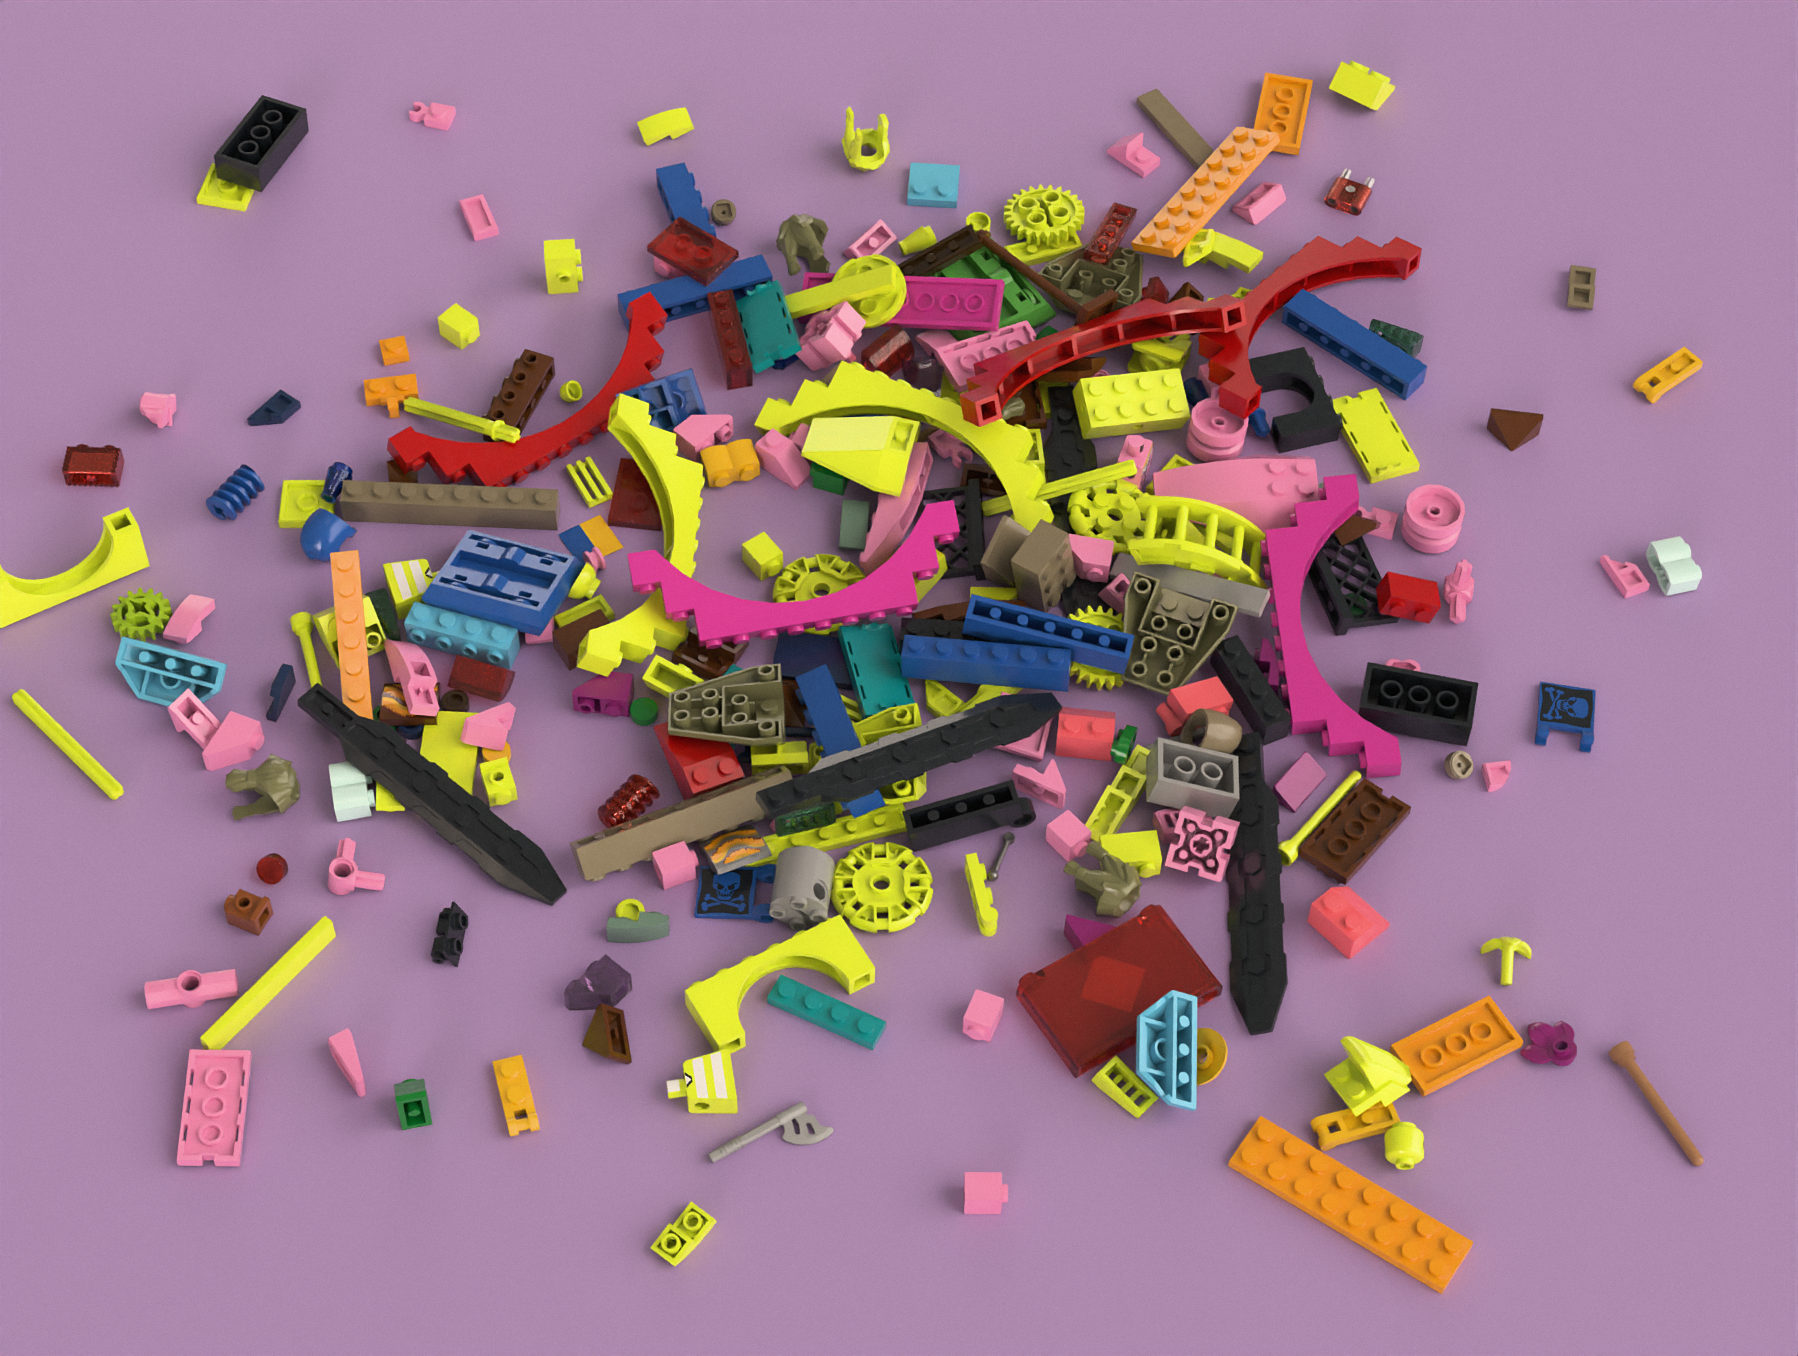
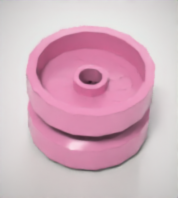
M1219 397L1206 398L1194 406L1186 438L1188 450L1196 458L1206 463L1238 458L1242 453L1249 418L1247 417L1244 420L1219 407Z
M1424 485L1416 488L1410 493L1406 501L1402 518L1401 532L1405 541L1414 549L1424 553L1438 554L1448 551L1456 544L1460 535L1465 515L1464 502L1453 490L1441 485Z

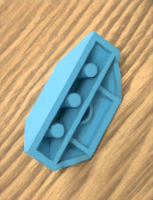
M127 637L121 638L115 661L116 666L122 672L137 698L165 706H170L186 689H189L204 704L221 691L228 665L210 658Z
M1171 990L1137 1016L1136 1074L1167 1105L1190 1111L1196 1110L1197 996Z

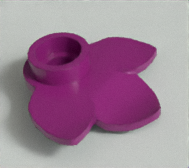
M1559 1021L1553 1027L1543 1022L1528 1025L1527 1031L1532 1043L1520 1051L1522 1057L1537 1064L1552 1061L1558 1066H1567L1574 1061L1577 1056V1046L1573 1042L1574 1030L1569 1024Z

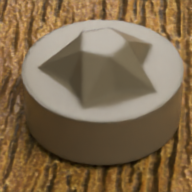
M720 199L712 205L711 218L716 224L727 226L734 221L736 207L731 201Z
M1465 751L1452 752L1445 759V771L1449 777L1455 780L1467 778L1473 771L1472 758Z

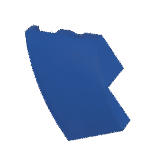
M692 368L620 392L626 396L649 403L648 415H651L649 425L671 433L675 427L691 415H708Z

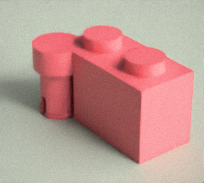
M1216 676L1171 689L1167 702L1160 704L1156 708V713L1165 723V730L1169 736L1173 737L1181 734L1191 714L1197 709H1213L1229 715L1234 700Z

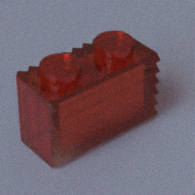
M86 444L67 446L62 472L68 486L119 487L125 461L121 448H116L113 445H105L103 447H90Z

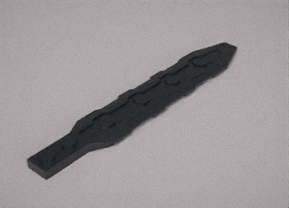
M1074 385L1048 387L1047 390L1052 431L1043 446L1045 471L1048 472L1049 482L1098 468L1095 445L1090 439H1083L1072 392ZM1072 493L1049 499L1050 508L1054 515L1055 527L1069 534L1077 535L1070 525V513L1067 511L1068 501ZM1095 529L1092 531L1096 535L1099 534ZM1076 574L1072 585L1065 587L1062 592L1063 608L1069 616L1071 613L1075 616L1079 608L1085 613L1088 606H1091L1093 611L1096 612L1099 605L1102 606L1103 613H1107L1112 607L1104 602L1098 594L1112 581L1110 575L1108 576L1107 583L1080 579ZM1112 608L1113 616H1115L1116 610Z
M319 683L315 684L297 700L298 707L339 739L345 758L365 776L372 777L394 795V799L408 811L412 810L437 830L436 833L440 837L467 854L479 864V868L502 887L551 906L567 892L566 887L542 848L519 830H514L490 811V807L477 796L469 794L449 778L445 770L435 762L428 761L408 745L407 740L389 725L358 716Z
M1052 692L1001 695L975 704V707L954 715L932 719L920 727L900 734L893 733L881 737L877 742L851 751L844 750L822 758L808 774L757 791L755 799L769 820L818 802H850L872 794L876 789L901 780L908 781L922 776L926 771L951 762L958 763L972 758L973 754L998 745L1005 746L1028 738L1062 710V706Z
M1260 731L1242 735L1238 747L1233 751V755L1238 756L1239 801L1228 819L1238 821L1240 824L1234 844L1230 850L1227 849V854H1230V858L1225 872L1226 882L1229 886L1227 923L1228 932L1231 935L1232 961L1229 963L1230 992L1251 1036L1273 1032L1288 985L1287 955L1284 953L1282 926L1285 922L1284 904L1281 902L1280 887L1282 858L1278 848L1277 825L1280 824L1279 799L1265 783L1263 737Z

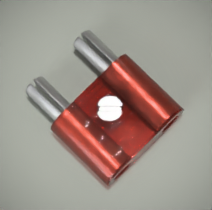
M1344 169L1341 176L1337 177L1333 182L1324 202L1331 208L1358 216L1372 194L1371 188L1375 180L1374 178L1367 177L1364 184L1349 180L1352 172L1351 170Z

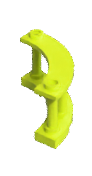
M1157 495L1136 498L1135 503L1146 519L1144 535L1142 539L1130 540L1128 549L1138 566L1148 564L1174 565V561L1191 564V569L1211 576L1216 573L1224 579L1267 590L1268 586L1259 576L1261 565L1260 541L1265 540V534L1252 522L1231 510L1201 500ZM1157 518H1177L1174 539H1154ZM1187 520L1207 524L1204 545L1185 540ZM1217 529L1233 538L1231 556L1216 550ZM1243 548L1249 556L1251 555L1249 567L1241 560Z

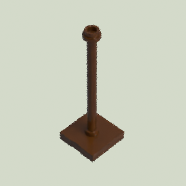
M980 229L976 232L983 247H986L1077 315L1074 326L1113 312L1119 294L1113 289L1080 305L990 238L991 233L988 230Z

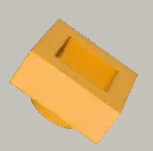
M404 335L379 340L384 366L410 361Z

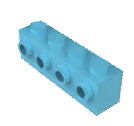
M415 601L404 622L407 642L510 670L520 650L517 628Z

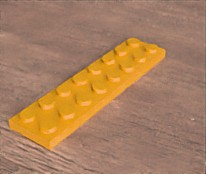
M1236 127L1131 242L1133 250L1175 258L1280 142L1278 133Z
M1262 1116L1258 1118L1229 1160L1228 1166L1440 1294L1444 1292L1472 1248L1473 1241Z

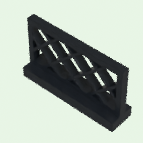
M979 478L969 479L968 486L924 491L918 507V520L926 507L924 500L936 499L939 502L951 500L954 496L965 495V500L958 506L955 505L957 516L960 515L966 519L959 526L960 532L958 537H963L967 542L960 549L951 543L940 545L937 548L941 553L946 548L955 553L946 561L948 570L941 579L975 575L976 581L987 580L980 563L986 549L984 513L982 510L983 494ZM960 557L968 561V567L956 568L953 564Z
M1361 536L1341 546L1337 537L1328 538L1315 556L1308 575L1335 635H1346L1348 629L1398 623L1400 617L1381 615L1373 609L1378 605L1377 596L1364 590L1366 584L1376 588L1382 578L1363 537ZM1356 544L1359 550V554H1356L1344 547L1346 545ZM1328 547L1337 553L1332 557L1324 553L1322 548ZM1341 554L1354 562L1349 566L1337 560V558ZM1358 563L1366 567L1369 574L1366 575L1354 569L1355 565ZM1332 566L1346 573L1344 578L1334 574L1331 569ZM1349 575L1363 582L1361 587L1347 581ZM1344 587L1356 594L1353 599L1347 597L1342 593L1341 588ZM1361 595L1372 602L1371 608L1357 602L1358 596ZM1352 606L1365 611L1364 614L1366 616L1354 619L1350 611Z

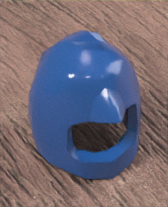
M318 508L309 516L300 534L301 548L309 559H316L321 562L331 561L330 553L339 552L340 546L346 538H353L357 530L331 512Z

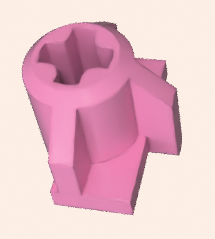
M145 392L141 396L139 410L153 424H157L158 428L163 429L164 426H172V415L177 410L176 394L166 395Z

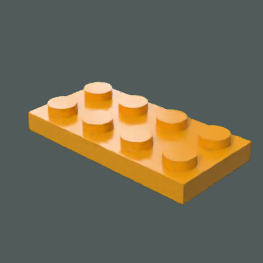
M1265 72L1254 129L1278 133L1280 142L1272 151L1299 155L1313 80Z
M1489 995L1392 1044L1389 1051L1393 1056L1409 1066L1411 1081L1422 1097L1522 1047L1523 1040Z

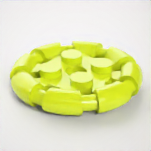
M1123 479L1075 491L1071 494L1068 501L1067 511L1070 513V525L1077 535L1114 541L1112 556L1120 552L1132 555L1128 549L1129 541L1142 539L1145 528V521L1141 520L1145 518L1135 500L1136 498L1147 497L1149 494L1147 492L1143 493L1137 489V485ZM1106 489L1113 490V493H1107ZM1108 515L1117 516L1119 521L1112 520ZM1095 529L1099 534L1096 535L1092 531Z
M814 554V557L805 558L804 556L788 564L782 570V576L777 577L773 587V602H794L821 597L816 595L815 592L822 589L828 591L827 595L866 578V576L851 561L845 562L836 555ZM817 567L818 571L810 573V568ZM795 597V600L787 601L789 598ZM842 623L831 624V628L820 631L815 630V627L804 629L805 632L803 633L829 636V632L838 631L839 627L843 625Z
M885 842V844L865 843L848 851V856L844 859L840 858L836 863L830 898L838 914L841 917L846 916L854 927L877 933V930H888L889 933L896 932L914 924L915 918L918 915L923 916L927 911L933 897V889L930 887V884L933 882L931 872L921 857L914 856L912 854L913 851L903 845L893 842ZM875 856H886V858H875ZM906 863L908 866L903 870L899 865ZM854 865H862L863 867L857 870ZM878 881H885L889 884V887L880 890L875 888L874 884ZM910 883H916L919 886L910 887ZM852 884V888H844V886ZM857 902L860 907L858 911L853 908ZM905 902L911 905L908 910L904 908ZM877 913H888V918H877Z

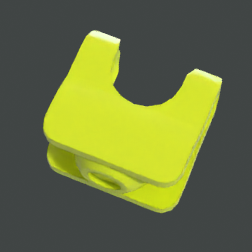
M1154 338L1134 342L1131 346L1134 349V353L1128 363L1127 370L1130 373L1179 368L1181 373L1189 359L1192 341L1180 338L1175 343L1166 344Z

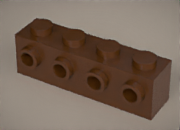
M525 349L520 358L517 357L515 359L512 372L504 378L501 391L493 397L491 408L487 414H483L482 418L492 421L502 420L505 425L518 428L520 430L519 435H521L555 376L554 357ZM483 434V440H484V441H488V442H501V441H504V440L494 441V440L491 439L490 436H487V435H484V434Z

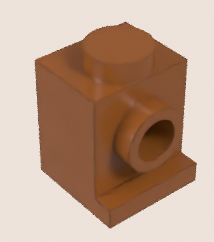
M239 889L235 896L230 894L224 903L228 924L257 936L260 935L273 915L271 902L268 897L264 896L261 898L242 889Z

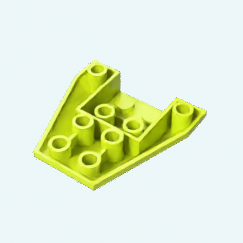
M896 416L813 418L801 456L873 491L900 497L914 443L918 440L922 425L918 421Z
M917 703L890 707L853 724V727L863 747L877 742L881 737L893 733L900 734L922 726L919 707ZM816 742L809 745V771L822 759L820 752L824 751L823 745L818 747ZM926 772L908 781L901 780L879 788L885 804L893 805L919 800L926 792Z

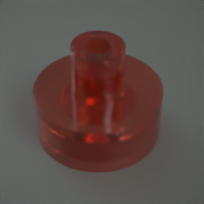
M270 853L257 863L256 870L263 882L277 884L287 875L288 865L282 856Z

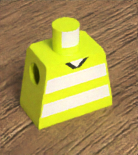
M426 559L383 564L385 581L398 620L408 616L414 601L426 604L422 600V596L439 572L432 573Z
M723 1049L683 1062L684 1078L666 1081L668 1098L687 1097L688 1111L690 1113H738L730 1049Z

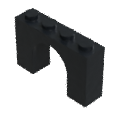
M1305 347L1249 359L1250 369L1255 382L1262 386L1261 393L1280 389L1292 390L1303 395L1310 404L1309 407L1302 411L1273 417L1270 435L1279 454L1338 441L1340 429L1343 427L1340 414H1336L1333 408L1332 397L1330 394L1327 395L1324 389L1323 378L1317 374L1312 356H1308Z

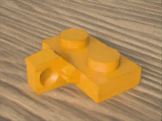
M416 373L363 380L367 406L388 405L390 419L400 417L399 404L403 403L405 399L407 400L408 397L419 399Z

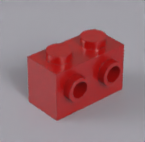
M1387 571L1376 587L1379 613L1429 624L1441 608L1438 585L1435 581Z

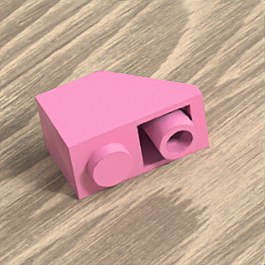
M691 415L673 429V433L676 434L675 445L678 446L679 451L697 463L701 460L700 451L725 443L733 435V417L730 415Z

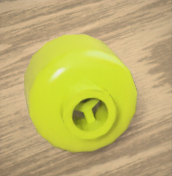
M1398 1122L1386 1131L1384 1135L1385 1158L1390 1163L1395 1164L1397 1169H1412L1415 1164L1420 1163L1424 1159V1134L1420 1129L1416 1128L1415 1124Z

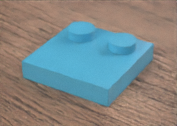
M911 162L907 205L957 208L960 165Z

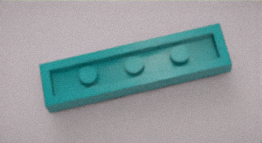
M784 975L779 976L767 996L768 1004L870 1050L875 1048L886 1028V1021Z

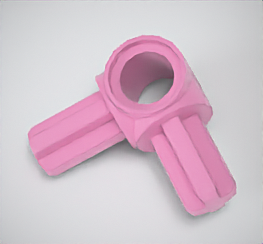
M1462 559L1461 562L1456 564L1455 572L1446 575L1444 582L1443 599H1446L1447 603L1450 604L1449 620L1453 621L1454 624L1465 621L1466 605L1472 601L1474 578L1470 576L1473 566L1467 563L1466 559Z
M350 838L341 839L338 843L336 858L331 861L329 866V890L336 895L348 894L350 891H354L355 887L381 891L384 888L385 875L358 870V866L353 861L356 843Z

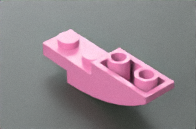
M385 639L384 647L394 682L401 683L409 714L436 716L440 709L434 691L437 678L428 657L419 646L412 642Z

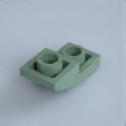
M842 500L838 549L864 552L869 502Z
M640 911L638 921H633L627 917H609L606 926L608 942L614 943L653 941L669 936L670 933L669 916L656 911L649 913Z

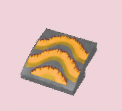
M752 824L717 835L706 841L698 842L700 853L708 859L711 870L717 875L772 856L765 840Z

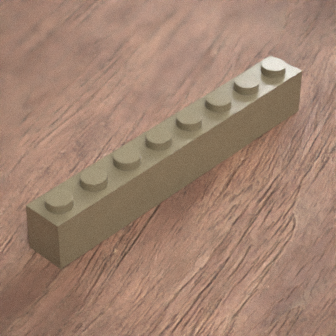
M343 480L340 497L343 520L353 522L558 530L560 515L558 489Z
M779 765L570 842L579 874L586 881H598L605 878L606 873L614 870L619 872L628 870L633 867V863L638 861H652V852L682 841H685L686 844L695 840L698 842L706 841L712 838L716 832L722 830L724 832L733 831L739 828L740 823L762 820L766 815L755 799L756 792L793 779L791 772L785 766Z

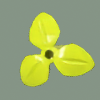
M1500 937V939H1491L1481 947L1480 953H1487L1495 949L1502 951L1500 984L1510 986L1512 985L1514 951L1530 959L1532 950L1527 943L1519 938Z

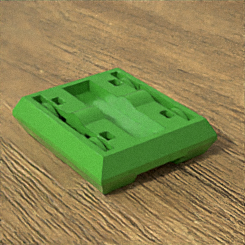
M982 247L931 276L1003 279L1005 286L998 329L1026 320L1035 329L1056 317V312L1028 279L986 247ZM948 329L958 342L991 332Z

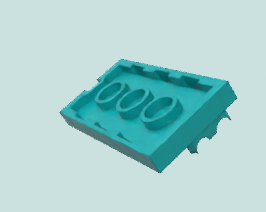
M768 280L766 284L756 285L754 290H747V296L733 303L751 366L756 374L775 365V360L781 357L786 359L802 350L783 288L778 280L773 282Z
M885 622L884 624L871 623L867 625L862 623V626H840L837 634L862 720L890 707L915 703L908 679L902 677L901 655L892 625Z

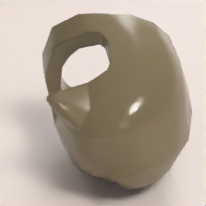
M1201 708L1191 714L1180 735L1181 743L1195 746L1192 739L1194 730L1197 726L1206 727L1204 738L1197 747L1230 754L1238 747L1243 730L1242 726L1228 715L1213 709Z

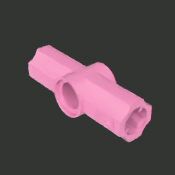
M235 969L200 974L195 970H187L181 973L178 978L145 982L144 985L148 1009L184 1004L189 1008H196L204 1004L206 1000L238 996L239 993ZM197 987L194 990L187 991L190 988Z

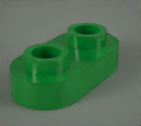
M1126 725L1125 729H1119L1117 739H1114L1110 752L1111 756H1115V763L1126 765L1135 744L1138 727Z

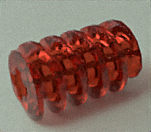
M633 774L627 779V782L620 786V789L613 793V797H609L605 804L598 808L599 819L607 828H611L638 818L636 813L643 815L646 811L644 805L650 807L653 804L651 798L658 799L660 792L649 779Z

